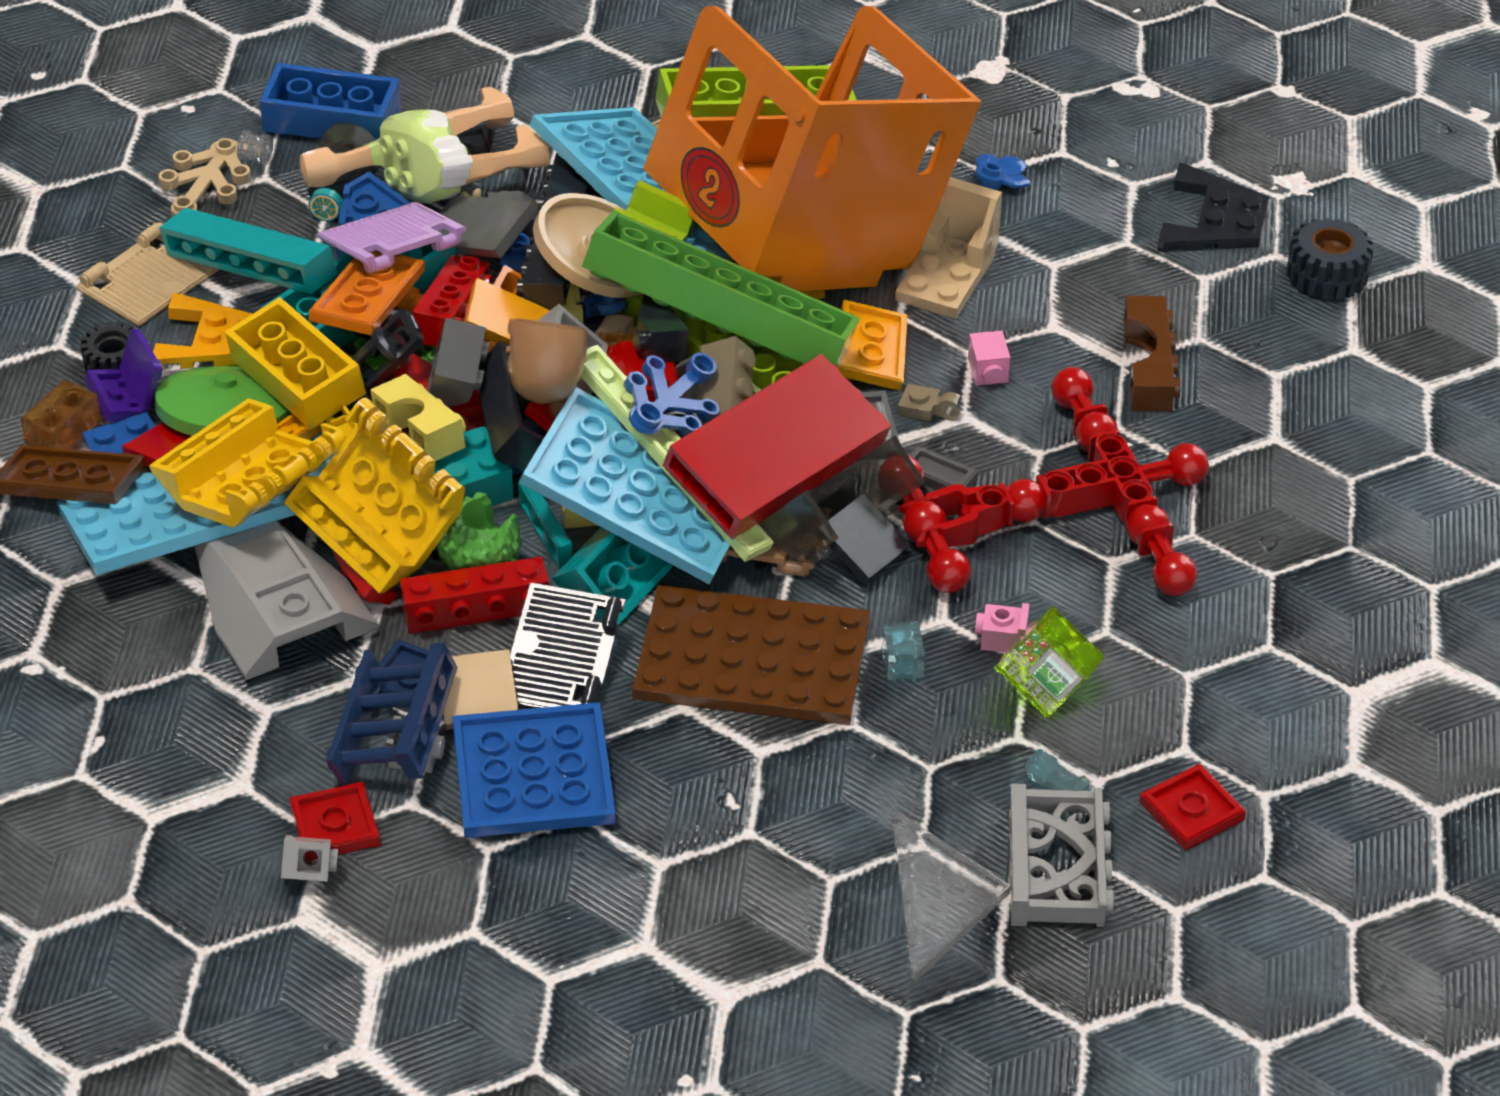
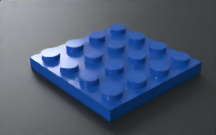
M600 702L453 716L464 838L616 824Z

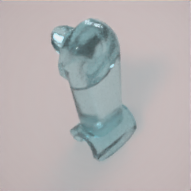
M1037 749L1034 755L1026 761L1025 769L1028 777L1033 782L1049 790L1092 791L1088 788L1090 783L1085 775L1080 779L1061 766L1056 757L1042 749Z

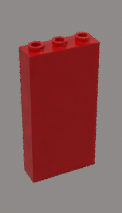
M820 354L671 444L662 466L733 540L881 447L891 424L882 413L877 411L863 397L860 390L855 388L840 373L834 364L823 354Z

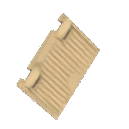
M156 222L138 235L137 243L111 262L108 264L98 262L82 273L80 283L76 289L140 327L169 306L173 293L185 295L220 269L169 256L164 245L159 249L150 246V242L154 239L163 242L159 229L163 224ZM99 278L109 283L101 290L93 285V282Z

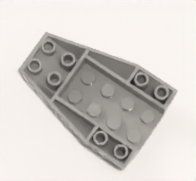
M273 521L194 546L216 635L245 680L279 668L277 647L335 625L345 641L378 629V623L347 578L279 521Z

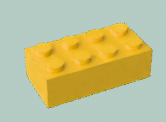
M281 297L224 332L233 361L310 430L342 410L341 405L345 404L347 407L366 394L359 365Z

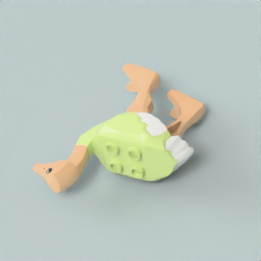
M484 87L480 89L481 105L460 108L445 113L436 110H413L391 115L382 122L379 139L345 153L336 154L328 147L313 149L300 155L299 165L303 181L308 187L333 185L345 173L370 166H383L385 168V180L391 188L410 201L431 204L432 202L454 197L460 193L461 186L490 177L507 169H530L550 165V153L548 144L530 127L523 124L515 128L518 143L514 149L495 153L468 155L466 147L460 143L457 137L458 134L473 128L483 121L487 129H498L507 125L514 118V108L510 97L492 87Z

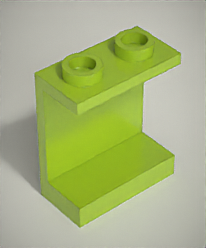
M641 180L635 185L627 209L625 211L618 208L614 209L615 212L682 241H685L690 235L695 221L688 214L690 209L678 197Z

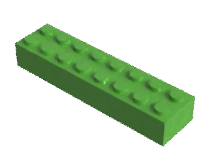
M612 211L594 231L582 264L583 268L590 270V273L597 278L611 279L620 283L627 291L633 293L641 292L652 297V300L659 305L673 306L682 310L691 319L705 320L714 324L715 328L723 333L737 334L744 337L753 346L769 348L776 351L777 355L785 360H796L803 364L823 354L832 364L838 367L849 349L861 319L615 211Z

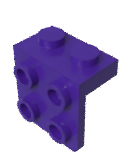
M131 329L119 369L87 370L84 381L107 423L120 421L145 412L148 413L149 408L154 403V392L157 382L162 377V365L157 360L150 348L149 341L145 339L141 330Z

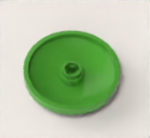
M202 366L187 369L166 378L158 386L155 393V410L161 421L172 429L191 436L248 398L273 406L277 423L292 414L239 366Z

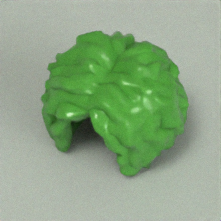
M476 492L473 498L466 496L463 501L462 512L436 546L443 564L452 571L517 560V556L521 553L520 547L522 545L520 538L521 526L517 521L518 516L512 514L498 528L494 524V511L491 508V501L487 494Z

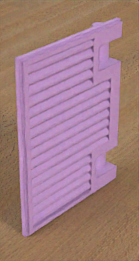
M414 202L321 231L317 234V237L363 262L365 271L373 273L391 267L395 263L394 255L428 244H431L435 251L457 246L462 241L461 234L465 233L466 227L418 202ZM445 229L449 231V234L442 236V233L438 232V230ZM377 250L382 253V256L375 258L369 252Z

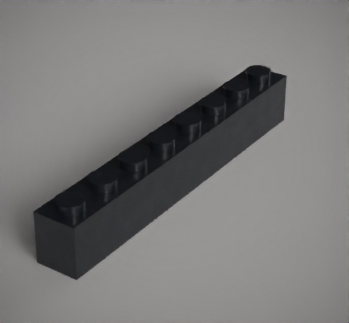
M557 153L553 165H548L547 180L543 182V196L539 197L538 211L541 210L542 206L549 199L567 193L592 195L593 187L582 176L578 175L575 169ZM532 228L530 245L526 247V262L522 263L521 279H518L517 296L549 310H552L558 304L565 308L571 282L561 276L544 259L535 243Z

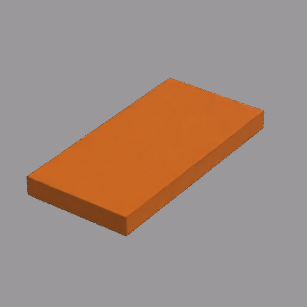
M377 250L369 252L375 258L382 256V253ZM397 254L394 255L395 263L391 267L369 273L365 271L363 262L353 258L309 310V321L371 335L372 331L376 327H380L425 271V261Z

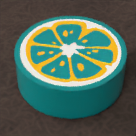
M329 188L317 189L309 201L310 212L314 217L322 221L336 219L340 213L341 206H343L340 195Z

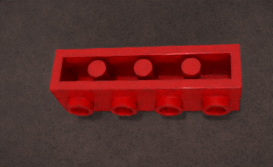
M451 255L412 311L424 337L423 344L437 346L446 318L464 322L472 286L476 279L479 278L493 285V276L489 275L490 262L480 261L474 256L459 257Z
M542 556L400 579L402 609L408 634L521 616L530 583L549 586Z

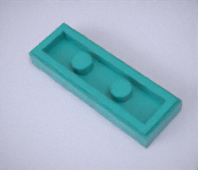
M518 482L519 505L560 570L572 558V543L543 495Z

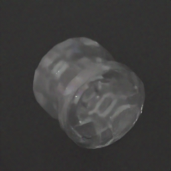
M244 130L238 140L237 158L244 162L254 160L257 165L261 166L267 165L273 151L272 136L267 134L257 136L253 131Z

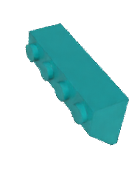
M600 527L552 577V580L559 588L625 599L623 613H619L617 625H619L674 565ZM598 609L596 617L603 620L605 610Z

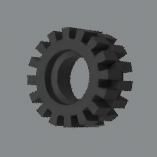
M106 322V327L104 328L100 324L94 326L95 332L89 329L86 332V337H82V344H80L85 371L119 369L130 330L133 329V326L128 324L124 328L122 322H117L116 326H112L111 322ZM110 351H119L116 353H106Z

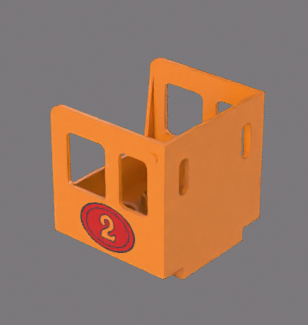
M707 6L702 9L697 19L643 169L667 193L678 197L690 209L688 214L740 266L797 291L877 287L883 270L910 269L917 259L982 101L875 6H863L857 11L816 95H813L720 7ZM870 46L874 47L902 73L904 82L897 100L848 101ZM715 47L745 75L747 86L736 116L692 117L691 107L710 55ZM923 94H926L930 99L920 98ZM768 97L786 115L759 116L765 98ZM942 131L927 168L923 172L918 173L919 165L930 138L936 132Z

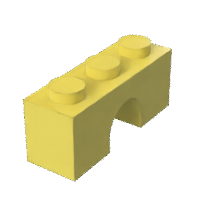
M407 374L371 389L372 403L378 408V411H382L387 416L386 428H389L392 424L397 425L400 429L409 427L410 438L426 452V456L429 455L437 461L465 448L464 432L466 431V426L463 418L458 413L450 410L439 398H435L422 384L415 382Z

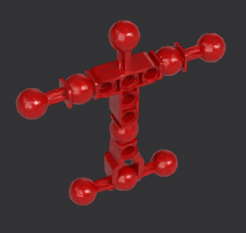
M1067 367L1059 371L1052 381L1051 392L1053 399L1060 406L1074 411L1072 432L1076 436L1079 446L1088 452L1090 462L1052 470L1044 476L1036 475V482L1031 479H1018L1007 487L1004 483H1000L999 486L991 484L969 488L962 484H953L929 492L925 497L920 490L924 479L922 465L914 457L908 454H896L888 458L882 465L880 471L882 487L889 494L901 497L904 504L899 507V512L904 515L902 522L905 534L912 541L916 542V547L926 548L930 556L926 567L928 581L940 592L955 593L963 589L972 573L968 558L962 552L950 549L949 547L974 544L977 541V536L1000 530L1005 525L1010 527L1013 525V520L1029 523L1039 518L1041 514L1046 519L1050 516L1061 517L1111 505L1120 520L1124 522L1128 537L1138 545L1137 551L1139 555H1153L1156 561L1152 571L1154 585L1167 596L1180 597L1190 592L1198 577L1196 564L1189 556L1180 552H1174L1172 548L1174 526L1170 523L1168 514L1157 506L1158 500L1155 496H1152L1150 482L1171 478L1180 486H1193L1201 482L1208 472L1209 462L1207 454L1196 444L1181 443L1171 449L1166 460L1139 465L1126 440L1120 436L1117 423L1107 414V406L1105 404L1093 406L1090 400L1094 392L1092 378L1078 367ZM958 515L959 518L947 521L946 516Z

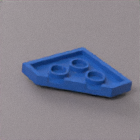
M367 172L344 185L343 206L340 209L338 225L341 226L411 204L412 202L371 172ZM335 247L336 255L338 257H341L342 255L346 254L345 252Z

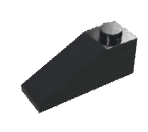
M643 294L637 330L633 333V346L635 350L639 352L644 360L650 355L658 356L664 362L686 360L689 328L670 306L659 305L652 300V297Z

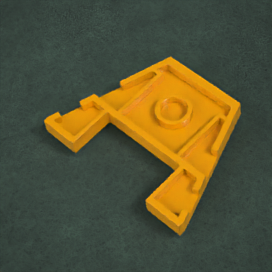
M173 293L168 307V319L199 322L192 346L156 343L153 353L157 360L161 362L162 370H164V364L180 363L181 369L193 368L195 362L213 361L214 366L237 365L232 359L224 332L252 315V313Z

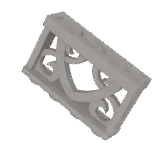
M1011 784L1009 800L1011 926H1027V921L1096 923V927H1104L1106 913H1113L1114 895L1113 890H1106V883L1112 882V860H1105V854H1110L1111 831H1104V825H1109L1110 804L1109 802H1103L1102 788H1094V791L1026 789V784ZM1045 812H1054V814L1051 815ZM1066 812L1077 813L1071 815L1067 822L1061 819L1062 815ZM1079 813H1086L1090 818L1089 822L1086 824L1076 822ZM1044 830L1048 831L1042 839H1035L1030 835L1032 832H1038L1042 836ZM1092 833H1093V844H1092L1091 841L1086 837V836L1091 835ZM1055 836L1066 841L1082 856L1070 869L1060 875H1057L1055 869L1045 860L1028 856V853H1035L1046 849L1052 844ZM1093 868L1094 879L1087 876ZM1034 871H1043L1047 875L1049 880L1045 881L1044 874L1040 878H1035L1031 875V873ZM1080 889H1088L1092 893L1093 898L1090 901L1069 900L1063 892L1069 890V893L1074 898L1081 899L1082 895L1078 891ZM1052 896L1056 898V900H1045Z

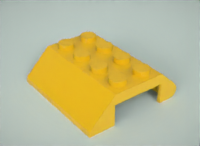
M248 398L149 466L154 476L184 511L234 528L242 524L245 519L261 508L269 505L276 497L293 488L304 475L308 476L316 472L320 466L334 456L346 437L339 428L326 423L321 424L322 435L313 441L278 430L273 406Z
M362 398L354 405L345 418L347 422L357 424L318 477L304 475L284 504L378 593L383 594L399 583L400 579L406 578L422 566L462 512L465 488L455 478H451L450 474L444 469H441L434 475L435 460L429 455L426 456V452L406 433H402V430L397 425L392 424V426L386 429L387 416L382 411H378V408L368 398Z

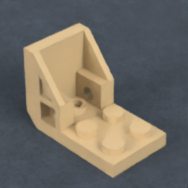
M950 177L922 244L921 252L895 291V301L954 319L958 317L993 261L999 242L1002 192Z

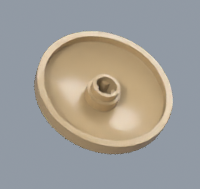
M567 193L549 199L542 206L533 225L535 243L549 265L571 283L595 294L613 298H628L642 294L641 292L633 293L627 291L620 283L611 279L597 278L590 273V270L582 267L594 231L615 208L622 211L625 210L605 199L587 194Z

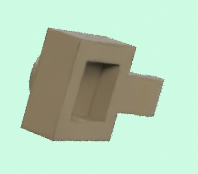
M908 384L898 404V415L931 422L935 415L955 421L960 414V408H957L960 395L954 392H947L941 396V390Z

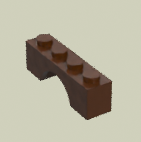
M1126 296L1123 320L1125 343L1140 347L1150 355L1144 360L1132 363L1130 380L1132 411L1173 412L1174 398H1180L1181 392L1180 377H1174V375L1178 374V355L1172 354L1176 348L1175 332H1170L1173 329V310H1167L1166 296Z

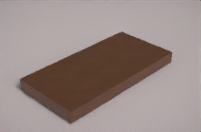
M21 445L0 469V494L117 504L144 470L146 461L144 456L135 454Z

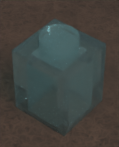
M919 621L882 624L881 650L887 680L924 678L925 650Z

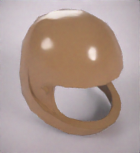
M511 318L507 331L510 334V346H506V353H509L506 364L513 389L523 399L537 404L557 403L572 396L582 377L584 363L586 362L588 330L565 324Z

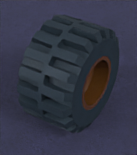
M1313 219L1311 223H1302L1300 228L1294 230L1291 237L1286 270L1289 281L1293 285H1297V289L1301 292H1307L1309 296H1317L1325 300L1329 298L1342 300L1344 296L1347 298L1355 296V293L1363 291L1364 286L1368 283L1374 250L1371 237H1367L1368 233L1363 229H1358L1357 225L1346 223L1345 220Z

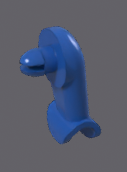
M599 294L589 295L584 298L586 310L584 318L619 313L627 306L626 298H613Z

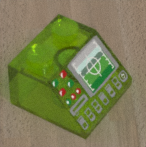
M1051 606L1030 623L994 668L1048 718L1088 679L1105 656L1054 606Z

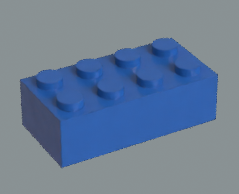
M277 63L260 99L263 131L366 145L380 138V126L385 119L400 113L399 78Z

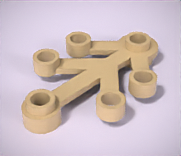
M222 138L214 142L209 150L191 154L187 150H179L173 154L174 168L185 172L177 173L172 169L161 171L158 175L160 187L164 190H173L179 185L193 181L195 183L185 196H179L174 200V203L171 205L172 217L184 208L197 210L196 203L211 183L217 191L220 203L232 204L237 200L235 185L227 183L220 170L222 167H228L234 184L244 185L250 182L249 166L241 164L239 161V157L242 154L239 142L230 138ZM209 162L206 166L189 170L193 165Z

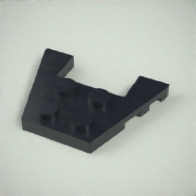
M1179 163L1173 190L1205 195L1197 228L1163 223L1157 251H1170V246H1185L1186 251L1198 250L1199 245L1217 244V249L1259 247L1269 205V196L1185 163Z

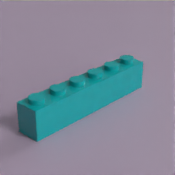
M184 208L159 227L167 255L301 292L312 294L337 274L330 245L189 208Z

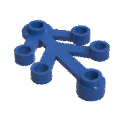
M705 353L693 354L686 365V373L668 389L664 374L665 362L658 356L650 355L642 365V372L648 378H651L656 400L654 402L648 400L645 389L648 381L642 373L632 371L624 381V388L633 395L635 406L629 412V421L638 432L653 435L658 433L661 428L678 430L685 437L702 426L700 420L709 422L716 418L720 408L714 400L708 398L702 400L681 398L695 384L700 385L711 379L717 369L716 362L712 357ZM667 410L695 413L697 417L693 415L677 417L664 415L663 413Z

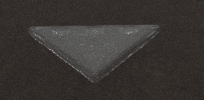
M896 811L893 813L892 823L911 979L917 981L1010 894L1011 885Z

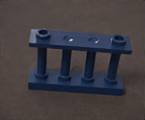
M445 643L431 644L427 657L422 664L380 667L372 650H364L360 664L356 668L355 679L331 748L328 749L326 755L328 768L333 771L340 785L348 784L354 765L397 762L408 780L422 779L458 669ZM419 679L417 687L413 691L378 694L382 682ZM410 706L408 714L403 719L369 721L373 709ZM401 734L399 742L393 747L360 749L363 737Z

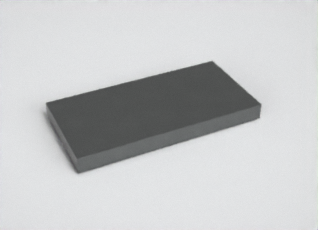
M455 195L439 214L466 227L465 233L461 234L462 241L456 246V254L502 258L535 216L538 208L532 201ZM445 229L438 230L444 235L449 234V231Z

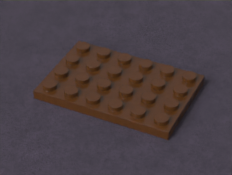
M657 585L632 688V699L850 725L869 628L870 610Z

